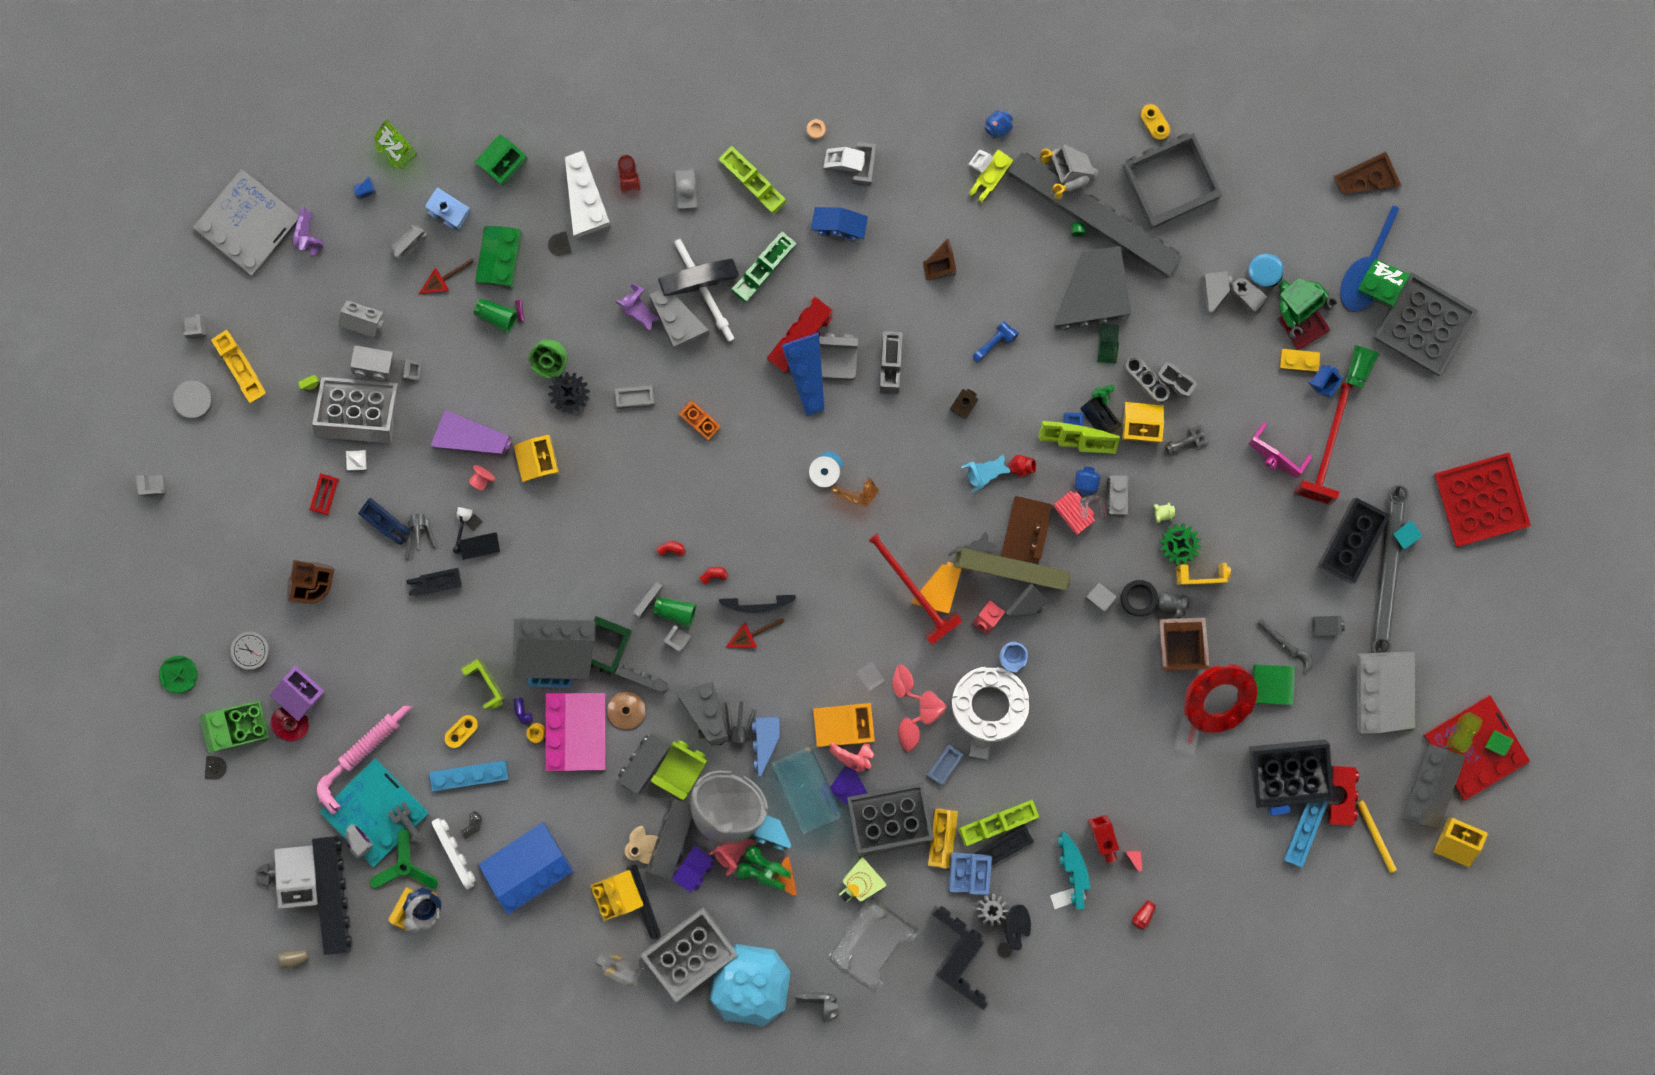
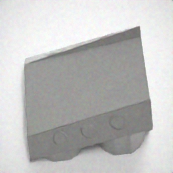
M410 225V229L395 244H391L392 254L402 262L428 235L421 227Z

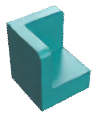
M1412 520L1407 521L1400 529L1393 533V536L1401 545V550L1406 549L1423 536Z

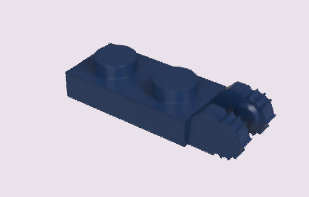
M369 498L358 512L362 518L397 544L402 545L404 538L398 533L393 532L395 529L405 536H409L411 532L406 525L400 523L398 519L372 498Z

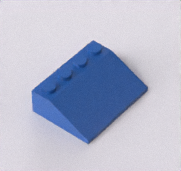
M544 822L478 864L507 914L574 871V868Z

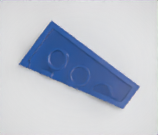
M817 332L782 345L806 416L825 410L819 333Z

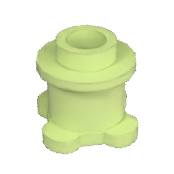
M1170 503L1158 506V504L1154 505L1156 524L1165 520H1170L1171 522L1172 517H1176L1175 508L1170 506Z

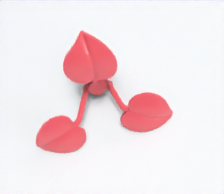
M899 664L892 680L895 694L900 698H904L907 694L909 697L918 699L921 706L919 708L921 710L920 717L912 721L909 718H904L899 725L898 737L900 744L909 753L918 745L920 740V731L915 723L920 720L925 724L933 723L944 713L947 706L933 692L926 691L922 696L912 694L910 691L914 686L913 677L904 665Z

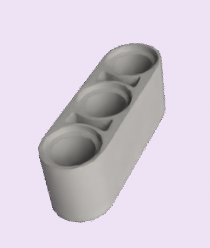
M1131 357L1126 361L1124 365L1125 372L1154 402L1162 403L1168 399L1170 395L1169 388L1140 358ZM1129 362H1136L1138 370L1132 371L1129 368ZM1144 375L1150 376L1152 379L1151 384H1144L1142 377ZM1156 389H1162L1165 392V397L1162 399L1158 398L1155 394Z

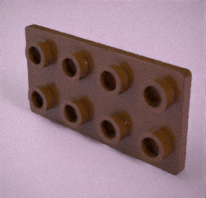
M1019 496L1014 497L1001 557L1039 565L1048 531L1052 504Z

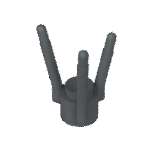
M425 514L410 515L408 528L411 532L407 536L405 560L409 558L412 529L415 531L417 551H420V531L424 530V527H426L432 547L436 548L429 519H425Z
M740 700L737 726L733 728L730 706L727 701L725 705L729 729L728 736H731L730 741L746 743V738H749L756 709L752 710L745 730V727L742 726L743 700Z

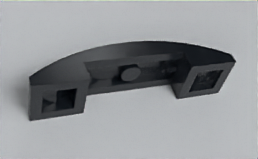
M796 594L776 596L777 603L739 605L738 598L719 599V603L730 609L742 612H767L791 603L796 599Z

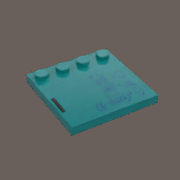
M377 758L368 764L334 798L341 806L340 810L335 809L337 813L331 815L326 807L320 811L346 840L345 833L350 825H357L371 840L373 848L363 857L372 867H375L398 844V831L400 829H407L401 820L394 823L388 813L390 810L397 816L398 813L395 807L399 806L403 812L404 808L401 803L405 801L412 811L407 816L414 827L429 814L421 803Z

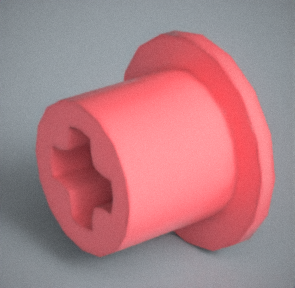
M478 465L473 467L475 472L470 478L469 483L476 489L483 491L489 481H495V477L488 470Z

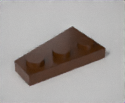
M1383 152L1333 176L1341 194L1402 186L1387 152Z

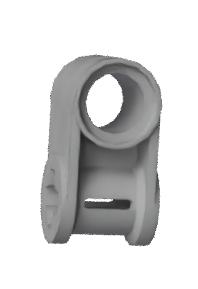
M1244 278L1234 281L1230 288L1231 293L1253 313H1256L1268 299L1262 291ZM1243 284V290L1239 292L1237 290L1239 288L1238 285Z

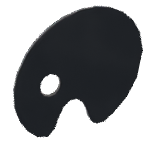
M1016 904L1007 915L1005 935L1010 948L1021 950V934L1027 937L1030 936L1031 919L1027 908L1024 905Z

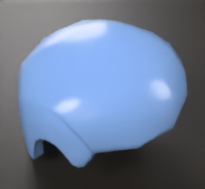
M1018 642L1007 643L1001 648L999 653L1000 663L1007 671L1017 672L1022 667H1025L1027 663V649Z

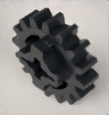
M566 372L565 377L560 375L558 381L556 379L552 380L555 383L554 386L549 385V388L553 390L548 393V396L553 397L550 403H557L555 409L558 410L561 407L562 413H565L566 409L569 410L570 414L573 413V409L579 412L580 405L586 406L584 400L590 399L586 396L587 393H590V390L585 389L588 383H582V376L577 379L576 373L570 376ZM568 380L573 381L571 384L566 385L562 383ZM563 387L568 390L573 389L572 393L576 398L569 395L565 397L566 393ZM579 387H581L582 390L581 398L578 396L577 393ZM557 388L561 392V396L559 397V399L557 398L556 394ZM574 401L576 403L574 405H565L567 402Z

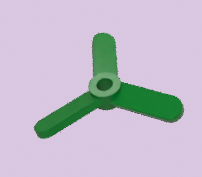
M400 829L397 834V864L372 877L370 885L373 888H379L400 875H408L425 886L435 889L439 884L438 880L412 865L410 860V833L407 829ZM401 864H405L407 869H403Z

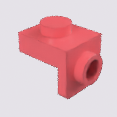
M989 600L972 624L979 631L988 634L1005 611Z

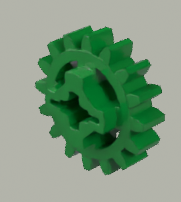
M1184 523L1181 524L1180 528L1177 524H1174L1173 530L1167 527L1168 533L1163 532L1161 534L1165 538L1159 540L1163 544L1159 549L1165 550L1163 557L1169 556L1168 562H1172L1174 559L1175 565H1179L1180 561L1185 565L1187 564L1186 559L1192 562L1194 560L1192 555H1199L1196 549L1201 548L1200 545H1197L1201 538L1195 537L1198 533L1197 531L1191 532L1192 526L1186 529ZM1174 532H1183L1181 536L1178 537L1172 535ZM1189 537L1192 539L1193 546L1189 545ZM1183 540L1182 544L1184 547L1178 549L1176 541ZM1168 542L1171 543L1172 546L1171 552L1168 549ZM1180 552L1188 553L1184 557H1177Z

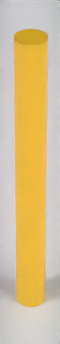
M1364 800L1357 802V806L1389 872L1396 871L1397 869Z

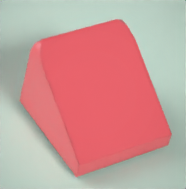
M1138 850L1124 851L1136 870L1141 871V852Z

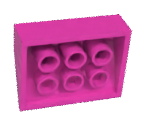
M546 693V771L606 770V693Z

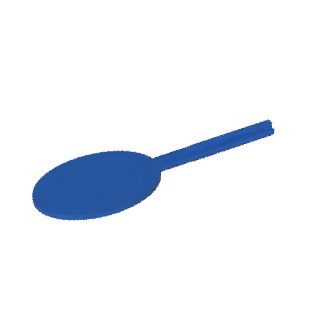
M1392 206L1370 257H1363L1354 262L1343 277L1340 295L1343 305L1348 310H1363L1374 301L1359 294L1358 288L1368 269L1379 256L1400 209L1397 206Z

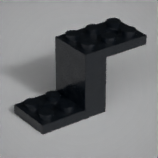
M935 906L931 911L932 915L961 935L937 968L935 974L984 1011L988 1005L986 995L978 989L973 991L966 980L963 978L959 979L984 944L982 935L973 928L971 931L968 930L966 923L958 917L956 919L950 917V911L943 906H940V908Z

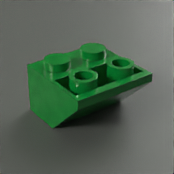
M499 134L474 162L499 185L504 187L528 161V158L512 142Z

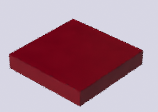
M1318 309L1300 325L1295 324L1296 327H1300L1303 330L1301 336L1297 330H1294L1296 339L1290 337L1289 332L1291 328L1287 327L1283 317L1278 318L1279 323L1297 350L1302 349L1331 331Z

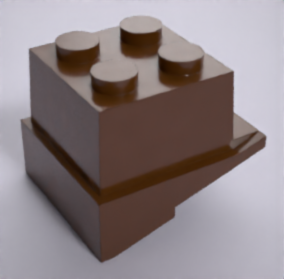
M1206 618L1159 619L1161 670L1210 668Z

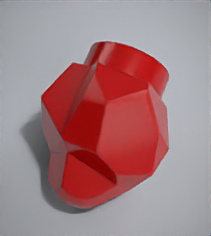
M1015 455L1007 467L1010 469V473L1025 478L1030 474H1034L1037 466L1034 458L1025 455Z

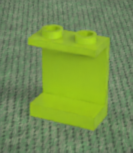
M476 659L461 669L465 676H470L480 670L496 698L484 704V709L490 708L494 710L503 705L502 700L506 698L482 659Z
M679 740L672 743L670 750L651 782L678 798L685 800L708 760L705 758L706 754L697 749L693 752L688 749L689 744Z

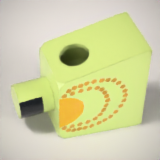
M862 856L842 880L847 887L839 895L846 903L854 896L861 902L884 888L887 884Z

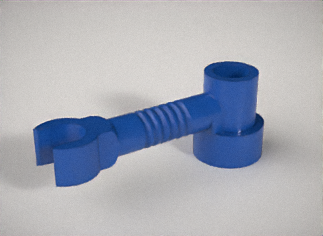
M1003 321L997 327L999 332L975 352L972 358L978 363L998 342L1004 339L1009 344L1019 335V332Z

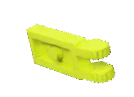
M997 150L994 154V158L977 178L975 185L969 192L973 196L980 185L985 187L986 190L978 200L981 203L993 191L1014 161L1000 150Z

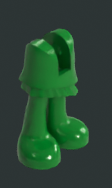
M749 846L744 854L746 861L758 865L765 870L762 872L750 864L742 863L736 870L737 878L740 880L755 878L758 879L759 885L784 891L786 885L777 880L780 874L790 879L792 873L783 867L782 864L770 862L763 858L757 846Z

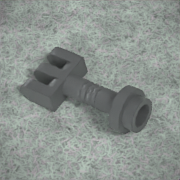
M1201 425L1188 430L1190 436L1176 443L1169 441L1165 445L1167 454L1175 456L1178 455L1179 449L1194 443L1197 448L1209 442L1208 439L1199 440L1200 437L1205 435L1204 432L1196 433V431L1202 428Z
M403 801L401 803L404 808L403 812L399 806H396L397 816L392 810L388 813L394 823L402 821L412 836L409 839L410 842L416 845L425 839L424 833L422 831L418 833L410 822L407 815L412 813L406 802Z

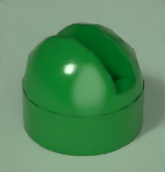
M1075 222L1071 225V236L1082 237L1086 235V228L1083 223Z

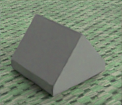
M405 359L403 379L419 381L422 362Z

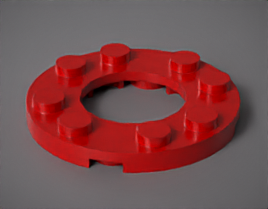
M1229 664V666L1220 667L1217 665L1211 667L1197 676L1185 693V705H1183L1185 716L1193 727L1202 732L1218 733L1233 729L1252 712L1258 695L1256 681L1245 668L1239 665ZM1224 684L1237 688V701L1234 702V706L1230 710H1225V713L1222 714L1206 712L1204 702L1207 695L1213 689Z

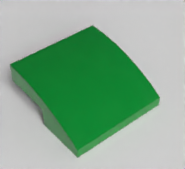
M1253 664V678L1258 688L1256 703L1293 705L1295 666Z

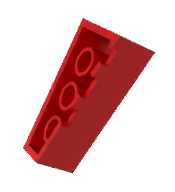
M816 296L812 298L810 307L802 311L797 323L792 324L785 338L782 337L767 357V360L784 374L787 371L791 372L782 345L817 332L820 337L821 333L819 331L822 327L827 328L833 320L831 318L833 310Z

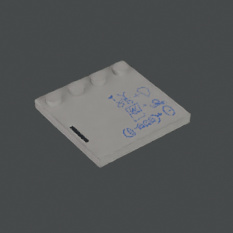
M241 169L193 228L250 275L254 276L297 224L299 215Z

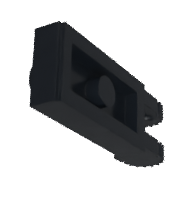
M459 568L420 575V577L406 580L407 584L410 585L422 582L423 589L411 590L409 596L463 587Z

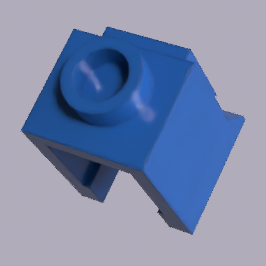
M1322 365L1308 384L1318 394L1331 397L1343 378L1338 374L1339 371L1335 367Z

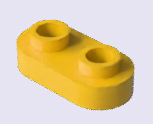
M1153 104L1144 106L1140 117L1149 133L1156 140L1166 139L1170 133V127L1161 111ZM1150 110L1154 112V116L1152 117L1148 116L1147 112ZM1163 127L1164 132H1158L1157 128Z
M472 715L461 717L445 734V743L451 748L460 747L477 730V719ZM467 721L472 722L471 728L466 727L465 724ZM454 734L458 736L457 742L452 740Z

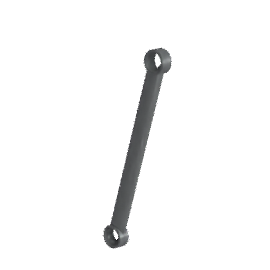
M1402 485L1393 486L1388 492L1390 500L1388 514L1391 516L1387 522L1375 639L1371 644L1373 653H1382L1383 640L1388 645L1386 653L1391 652L1392 649L1390 634L1400 544L1393 536V533L1403 526L1405 502L1409 496L1407 488ZM1396 488L1395 498L1393 499L1392 492ZM1400 488L1405 493V497L1401 502L1398 500ZM1378 642V651L1376 652L1375 644Z

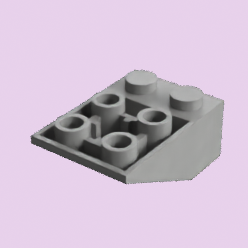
M313 845L275 849L278 909L317 905L318 893Z

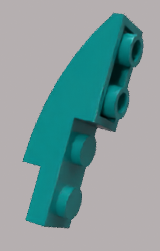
M1061 832V836L1058 837V846L1062 848L1063 856H1060V867H1064L1066 872L1072 871V874H1069L1070 886L1074 888V894H1071V903L1075 905L1077 910L1085 909L1083 890L1091 889L1087 868L1073 840L1066 832Z

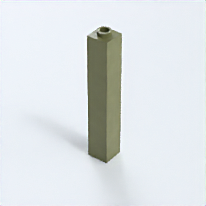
M957 548L953 567L1064 591L1067 590L1071 582L1069 571L966 548Z

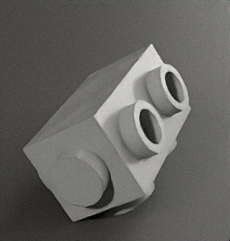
M347 300L340 311L338 326L375 338L377 332H381L384 326V321L382 320L383 312Z

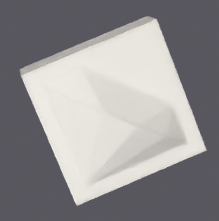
M979 150L970 161L969 166L983 173L994 157L989 153Z
M366 450L346 451L347 471L367 470Z

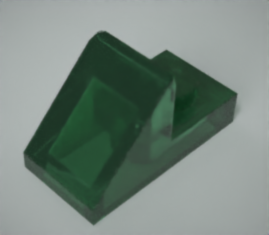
M1100 324L1097 353L1098 363L1116 364L1119 349V325Z

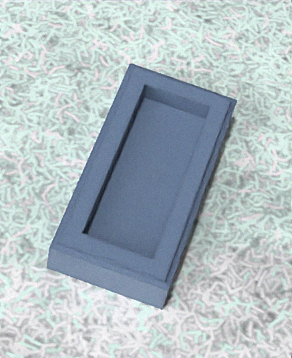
M948 743L926 775L943 786L964 754Z

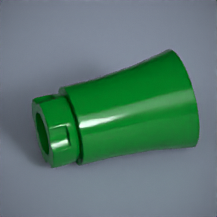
M479 299L473 315L498 328L503 333L508 334L515 324L518 310L501 306L489 300Z
M1355 345L1346 383L1363 389L1380 353Z
M658 597L654 605L653 615L660 616L662 619L690 629L697 604Z

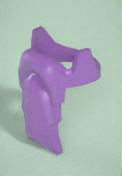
M302 207L296 224L293 244L299 250H305L309 247L310 255L316 256L319 249L323 247L324 242L309 236V223L312 211H306V208Z
M632 283L630 287L635 293L626 295L621 301L616 300V303L621 307L625 315L632 317L636 322H640L646 330H650L652 323L659 321L660 317L652 314L640 299L644 289Z

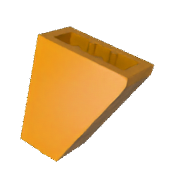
M947 562V565L942 564L920 590L934 610L946 614L950 612L961 569L953 567L954 563ZM914 597L911 604L921 606Z

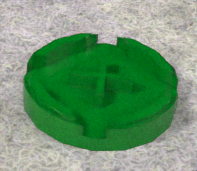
M172 656L167 658L160 667L159 680L161 685L169 692L185 693L195 686L198 680V669L190 658Z

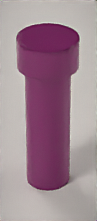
M523 300L515 301L519 322L524 321Z

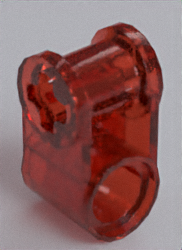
M629 155L621 156L618 160V169L622 193L634 189L640 191V180L634 159ZM630 160L632 162L631 168L623 169V161Z

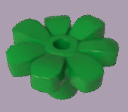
M1113 384L1103 388L1098 387L1091 395L1093 398L1100 397L1103 404H1107L1110 402L1109 394L1114 392L1113 389L1115 387Z

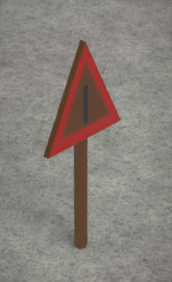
M470 259L443 277L435 267L419 294L450 291L444 280L473 263L474 260Z
M784 618L750 633L745 622L726 647L757 648L753 636L784 622Z

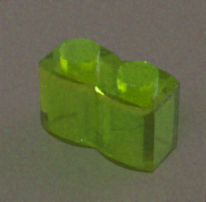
M1471 712L1462 714L1457 721L1456 730L1448 738L1447 746L1459 753L1466 752L1472 744L1473 735L1479 731L1482 725V719Z

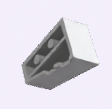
M662 289L650 294L675 349L709 333V330L676 295L664 296Z

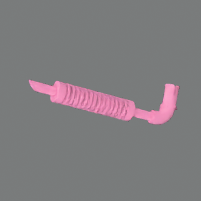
M403 706L393 716L388 713L384 719H381L382 722L379 721L375 725L376 727H372L373 730L370 729L367 735L365 734L361 740L359 739L355 743L356 745H353L349 748L350 750H347V753L345 752L344 755L338 758L340 764L334 770L320 779L317 785L319 802L324 804L331 815L337 813L336 808L337 810L341 808L330 795L331 791L328 788L333 783L332 781L345 769L350 772L354 766H357L363 760L362 758H365V755L367 756L368 753H371V750L373 751L377 747L376 745H380L383 742L382 740H385V737L387 738L388 735H391V732H394L393 729L396 730L400 726L398 721L413 708L412 706Z

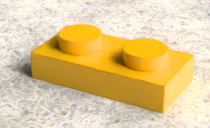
M1281 349L1279 369L1318 372L1320 352Z

